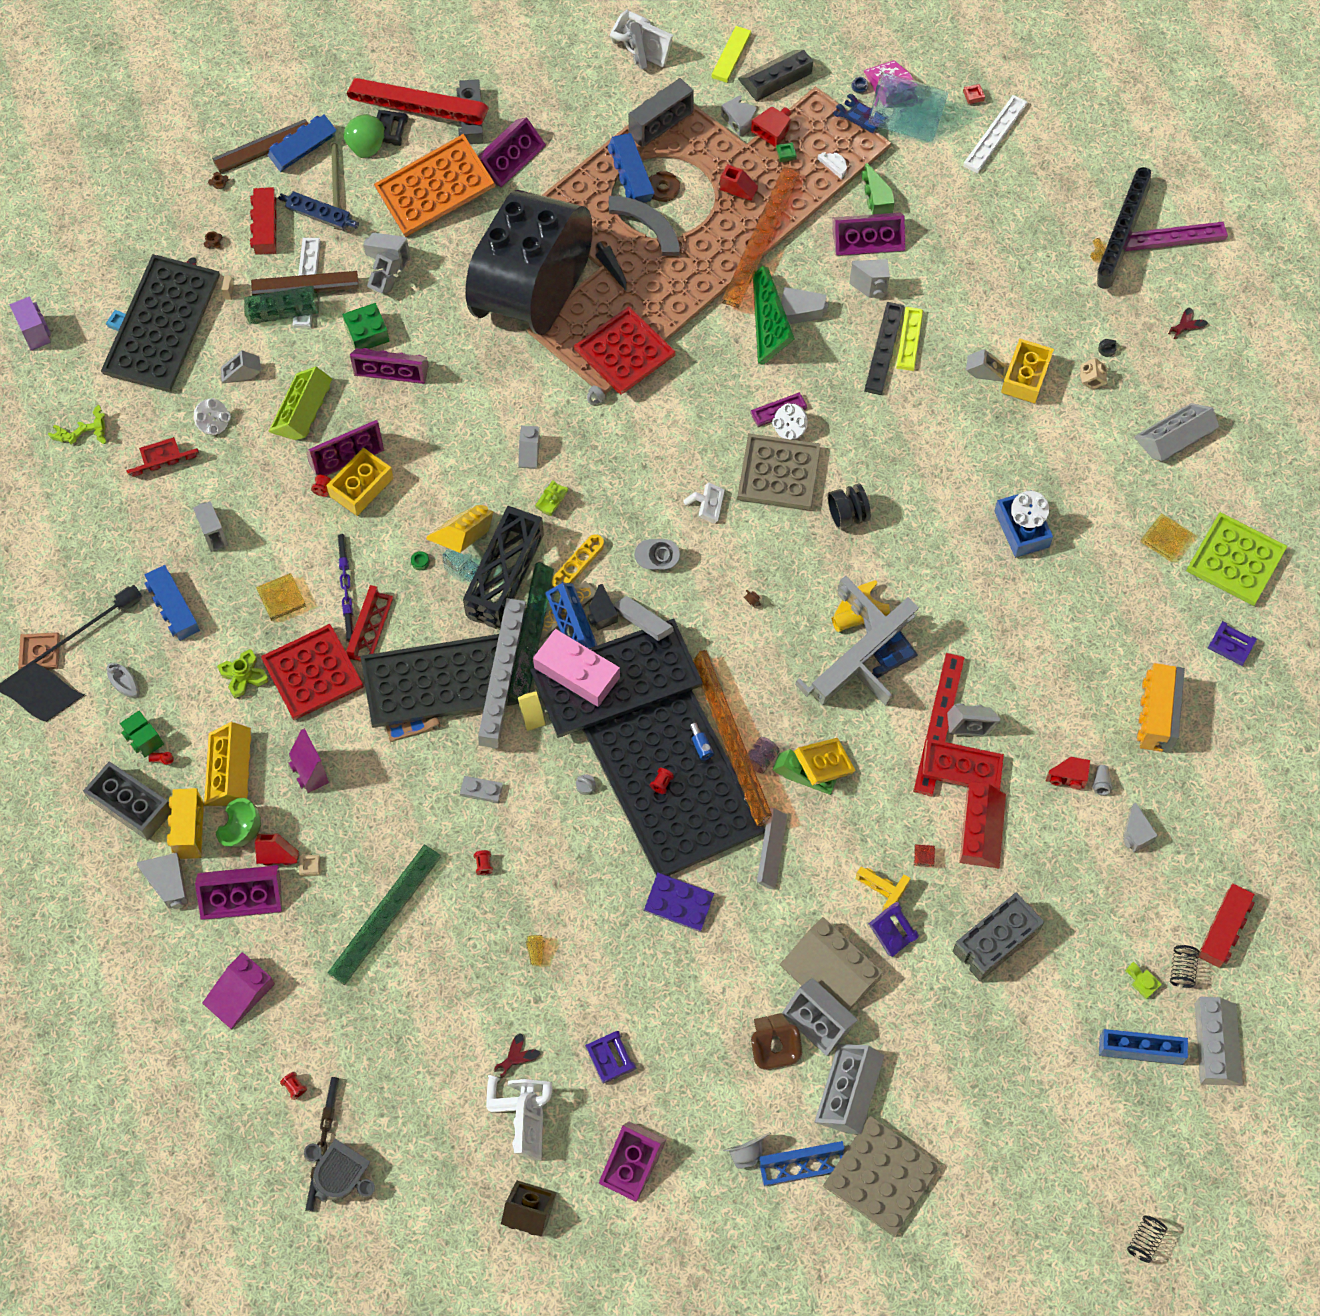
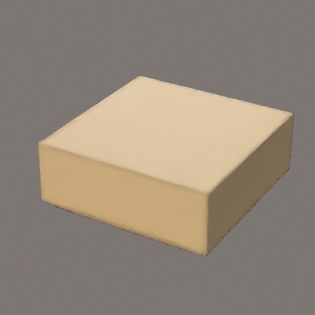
M225 275L222 292L224 299L231 300L234 283L231 275Z
M320 855L299 856L300 877L320 876Z

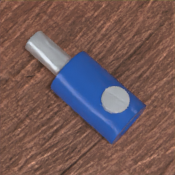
M696 723L691 724L690 727L694 734L692 741L700 759L707 760L711 758L714 752L706 734L700 732Z

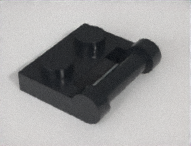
M378 110L377 118L385 128L382 142L401 146L403 130L409 116L400 112ZM397 120L399 123L396 134L391 135L394 121Z

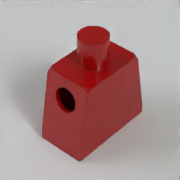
M774 107L768 108L752 120L751 132L776 148V145L781 143L790 129L791 119L789 116L791 111L787 107H784L781 111Z

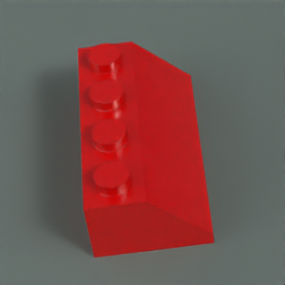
M969 781L966 791L959 863L999 869L1006 794L990 784Z

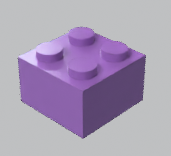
M29 296L9 304L30 351L51 343L48 337L51 336V333L37 302L33 303Z

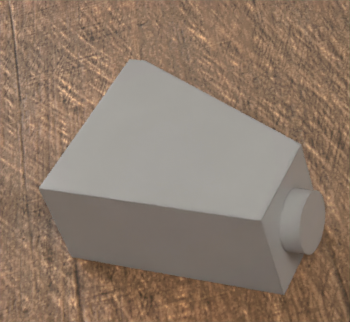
M373 232L364 241L365 255L376 259L377 253L388 252L402 258L398 269L400 271L403 270L410 260L406 237Z
M787 287L784 288L781 301L789 324L822 319L823 313H827L829 302H826L825 294Z
M211 501L193 507L210 552L228 546Z
M177 853L137 862L141 873L168 908L179 909L184 904H188L181 860Z

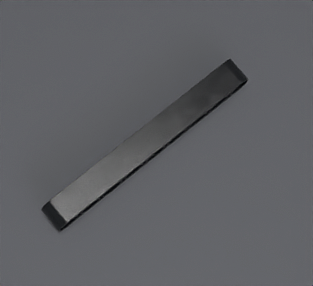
M1141 167L1136 170L1098 268L1097 285L1102 289H1108L1114 283L1150 188L1151 170L1149 168Z

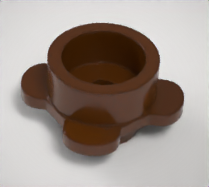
M215 172L212 179L208 180L210 186L213 185L215 189H222L226 186L229 178L227 175L223 176L219 172Z
M214 231L208 232L205 235L206 242H204V246L206 248H220L222 235Z
M746 590L747 594L744 596V599L752 607H755L757 604L761 606L760 596L754 591L750 593Z

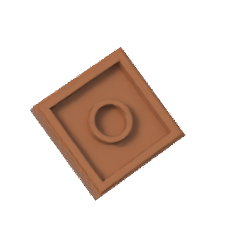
M60 633L21 634L18 669H21L59 643ZM59 648L39 660L37 664L47 670L58 669Z

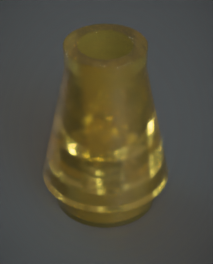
M543 935L527 936L525 943L530 958V965H543L545 947Z

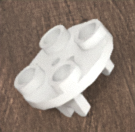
M215 398L201 401L194 410L196 426L200 431L208 435L220 434L225 430L231 418L225 405Z
M788 403L778 409L775 418L772 420V425L775 427L778 435L792 440L798 439L804 434L808 423L807 415L803 408L796 404Z
M1024 491L1014 499L1011 505V513L1014 521L1026 528L1041 526L1047 519L1049 504L1041 493Z

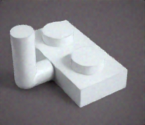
M707 483L703 495L694 492L684 499V504L689 506L696 500L701 502L698 517L715 524L719 518L725 490L712 483Z

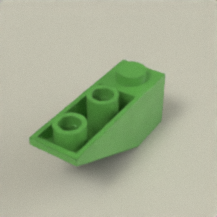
M866 163L864 171H862V181L866 182L864 190L865 195L869 196L867 200L868 209L872 210V214L893 213L895 203L892 189Z
M791 749L779 753L772 769L786 779L831 795L837 780L834 779L812 785L795 752Z

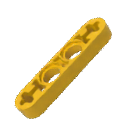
M594 534L588 537L558 570L551 581L553 588L557 586V581L563 580L564 583H573L604 548V540L600 535ZM597 541H599V546L594 545L592 547V542L596 543ZM586 553L589 555V558L587 560H580L579 555ZM570 566H574L577 568V571L575 573H569L567 572V568Z

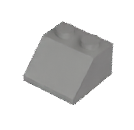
M888 259L852 261L850 285L869 298L880 299L887 297L890 279Z
M956 704L947 713L949 734L987 736L1000 722V717L992 708L982 705L965 706V704Z

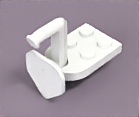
M626 9V11L620 14L610 33L612 43L616 45L622 41L626 48L635 54L634 48L632 49L630 44V38H632L631 31L626 26L628 19H633L640 25L646 60L664 67L667 62L673 35L650 25V21L647 18Z
M488 1075L487 1109L490 1112L516 1111V1117L514 1118V1153L534 1161L541 1160L542 1106L549 1102L551 1098L552 1082L528 1079L508 1081V1086L521 1091V1095L519 1097L496 1099L497 1082L500 1078ZM543 1091L542 1096H538L534 1092Z

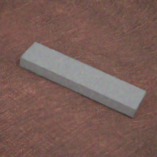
M628 596L613 604L618 614L658 641L674 632L673 626Z
M769 808L757 878V883L768 889L776 888L787 814L776 808Z

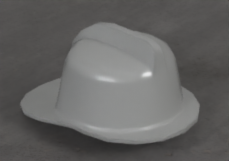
M648 539L638 544L634 555L636 562L645 569H668L676 565L680 552L676 543L671 540Z
M771 1132L723 1151H729L736 1168L741 1169L752 1166L762 1156V1139L769 1136Z

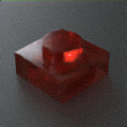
M915 844L914 866L934 867L935 846Z

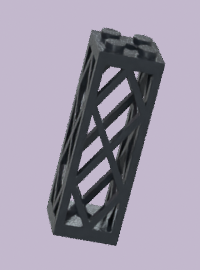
M507 506L464 595L463 603L465 615L468 619L482 621L492 628L495 626L501 628L507 598H515L544 536L542 517ZM511 531L519 533V535L506 543ZM523 538V543L504 555V550ZM521 551L516 564L507 569L506 560ZM501 564L503 573L487 583L492 570ZM504 578L502 585L485 595V590ZM502 592L497 603L488 601Z

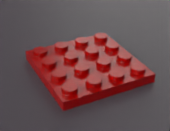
M629 306L574 345V350L620 395L624 394L676 355V352Z
M331 624L323 626L261 656L293 721L364 687Z

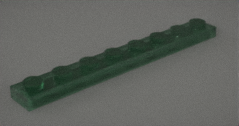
M537 562L534 566L508 696L518 700V697L530 693L533 678L530 669L534 668L533 657L538 652L548 603L546 592L551 588L554 573L553 568L541 562Z
M425 844L422 846L327 972L329 976L344 986L439 861L441 858L439 853Z

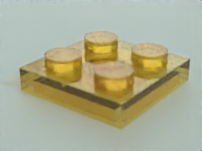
M1161 513L1140 542L1172 562L1192 537L1193 533Z
M291 573L256 587L271 621L306 607L305 601Z

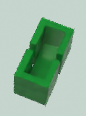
M140 711L119 723L123 729L121 734L127 742L131 740L132 743L130 745L136 753L140 752L144 758L164 745L159 734Z

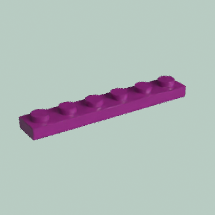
M1224 221L1132 232L1126 251L1226 240L1228 234Z

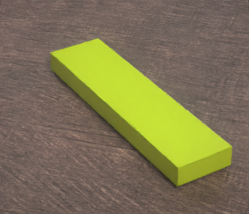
M735 26L712 72L713 79L728 82L751 36V30Z
M906 307L896 369L914 371L923 309Z

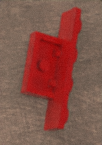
M175 437L139 448L144 465L126 471L128 475L132 474L133 477L142 475L143 471L147 469L155 471L161 469L160 465L168 463V466L179 463L178 460L186 458V460L196 458L199 450L195 448L180 453Z

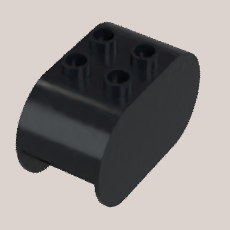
M523 190L511 192L506 197L472 255L465 286V297L469 312L477 318H483L489 312H494L529 322V326L535 334H546L553 326L586 267L593 233L592 218L589 210L585 206Z

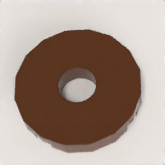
M659 171L649 177L654 191L653 200L667 202L673 200L679 194L680 181L673 173ZM666 184L668 187L662 189L659 185Z

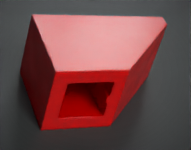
M727 164L720 177L721 191L750 201L753 200L758 190V185L743 169Z
M1071 756L1050 769L1045 781L1055 786L1068 785L1072 789L1085 788L1088 782L1090 760Z
M278 833L257 835L255 840L256 864L269 866L278 863L283 865L297 863L299 851Z

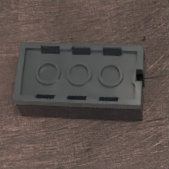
M1015 892L958 939L952 952L963 964L967 961L970 965V972L981 982L1040 932L1044 921Z

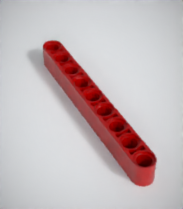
M360 78L352 80L346 93L351 100L475 125H482L489 110V107L480 101Z

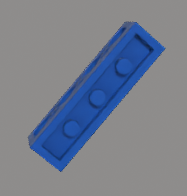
M562 582L547 591L546 596L560 631L588 649L597 646L574 584ZM558 591L561 595L559 603L555 602L553 594ZM562 608L566 609L568 613L566 620L561 617ZM569 625L573 626L574 629L572 637L567 632Z
M843 1141L759 1157L763 1185L768 1186L831 1174L834 1168L826 1162L830 1156L839 1155L840 1159L842 1158L845 1150ZM815 1159L822 1165L818 1171L812 1172L805 1166L809 1160ZM794 1163L801 1168L797 1175H790L785 1171L789 1164ZM774 1167L780 1171L776 1179L767 1180L766 1168Z

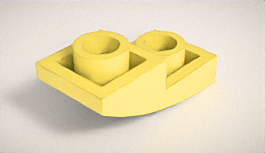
M537 692L527 693L518 697L526 730L529 731L544 726V716Z

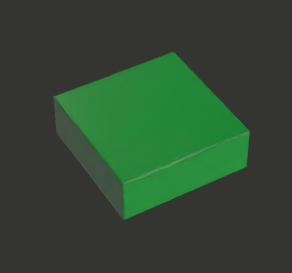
M793 142L776 145L780 162L797 159Z

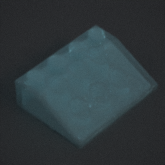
M881 71L868 124L933 143L949 92Z

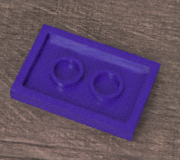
M657 872L643 911L701 932L714 893Z

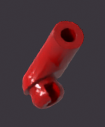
M171 752L151 753L148 757L149 762H160L166 766L171 765L174 761V756Z

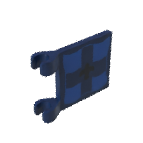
M853 94L847 95L851 102L849 100L844 102L846 106L852 107L848 112L842 104L836 105L840 112L837 110L833 112L834 116L844 117L871 133H874L887 120L886 116L859 102Z
M901 631L874 654V657L881 665L872 670V674L877 679L918 656Z

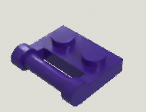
M1222 621L1207 649L1243 666L1257 638L1254 636L1250 637ZM1223 632H1225V633H1227V634H1229V635H1231V636H1233V637H1235V638H1237V639H1239V640H1241V641L1247 643V645H1245V644H1243V643H1241V642H1239V641H1237V640H1235V639H1233V638H1231V637H1229V636L1223 634Z
M898 902L890 905L868 923L887 954L891 957L919 937L918 932L913 930L901 911L902 907ZM892 915H895L906 932L905 936L902 937L890 917Z
M620 1031L612 1032L585 1045L602 1084L637 1069L635 1063L631 1062L622 1043ZM608 1043H614L624 1066L618 1067Z

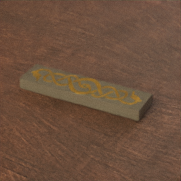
M586 581L575 588L581 605L584 608L592 601L596 590ZM552 608L529 626V630L541 642L551 635L555 629L559 628ZM562 608L561 617L566 620L568 613L566 609Z

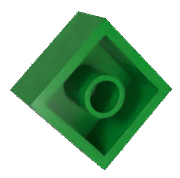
M376 303L342 314L344 326L354 349H370L390 342L388 330Z

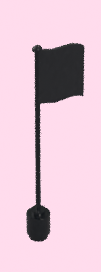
M132 585L121 590L113 596L115 600L112 607L0 682V693L13 699L29 714L44 722H47L83 697L85 694L70 688L53 672L38 665L37 662L114 609L126 611L138 603L139 599L143 596L137 587Z

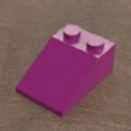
M304 728L300 731L289 753L291 761L288 764L293 773H298L299 777L296 779L300 788H305L307 793H310L328 784L329 781L322 761Z
M241 952L226 968L202 1004L232 1030L275 983L271 976L246 954Z
M628 1121L622 1125L598 1184L637 1202L667 1139Z

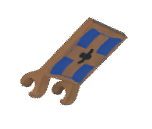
M432 718L426 723L424 719L387 725L386 729L389 740L392 742L434 730L437 725L440 728L441 725L438 718Z

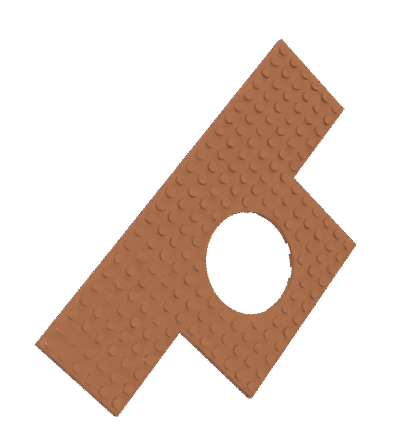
M816 86L789 108L791 111L789 116L791 119L790 129L779 145L793 142L797 159L780 162L776 148L759 136H756L746 144L693 104L692 114L643 148L635 142L641 160L655 157H671L689 162L708 177L714 190L715 202L707 218L696 228L677 237L680 255L662 256L657 238L647 237L646 234L631 228L622 221L618 214H609V196H612L613 187L620 175L614 167L612 154L608 151V144L610 142L608 140L542 194V196L585 206L589 210L593 227L589 259L600 268L571 292L553 326L546 334H535L530 327L527 329L528 334L588 384L599 387L604 394L608 393L613 387L574 350L575 344L628 306L666 342L864 170L866 163L870 165L891 147V142L876 131L871 133L844 117L834 116L833 112L835 110L840 112L836 108V105L839 103ZM629 124L615 136L628 134ZM823 152L834 154L835 152L841 155L846 160L847 170L845 176L840 179L817 159L819 154ZM727 164L743 169L758 185V190L752 201L720 190V177ZM598 242H602L604 247L611 246L627 280L626 291L595 256L599 252L596 248Z

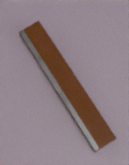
M306 119L216 156L212 158L219 173L222 174L268 154L269 148L274 143H281L284 141L283 138L290 133L293 135L300 126L304 124L307 126L308 122Z
M357 271L251 280L252 298L359 289Z

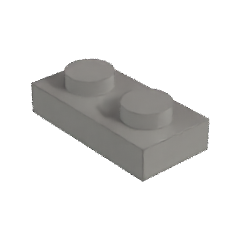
M464 776L460 796L499 803L503 783Z

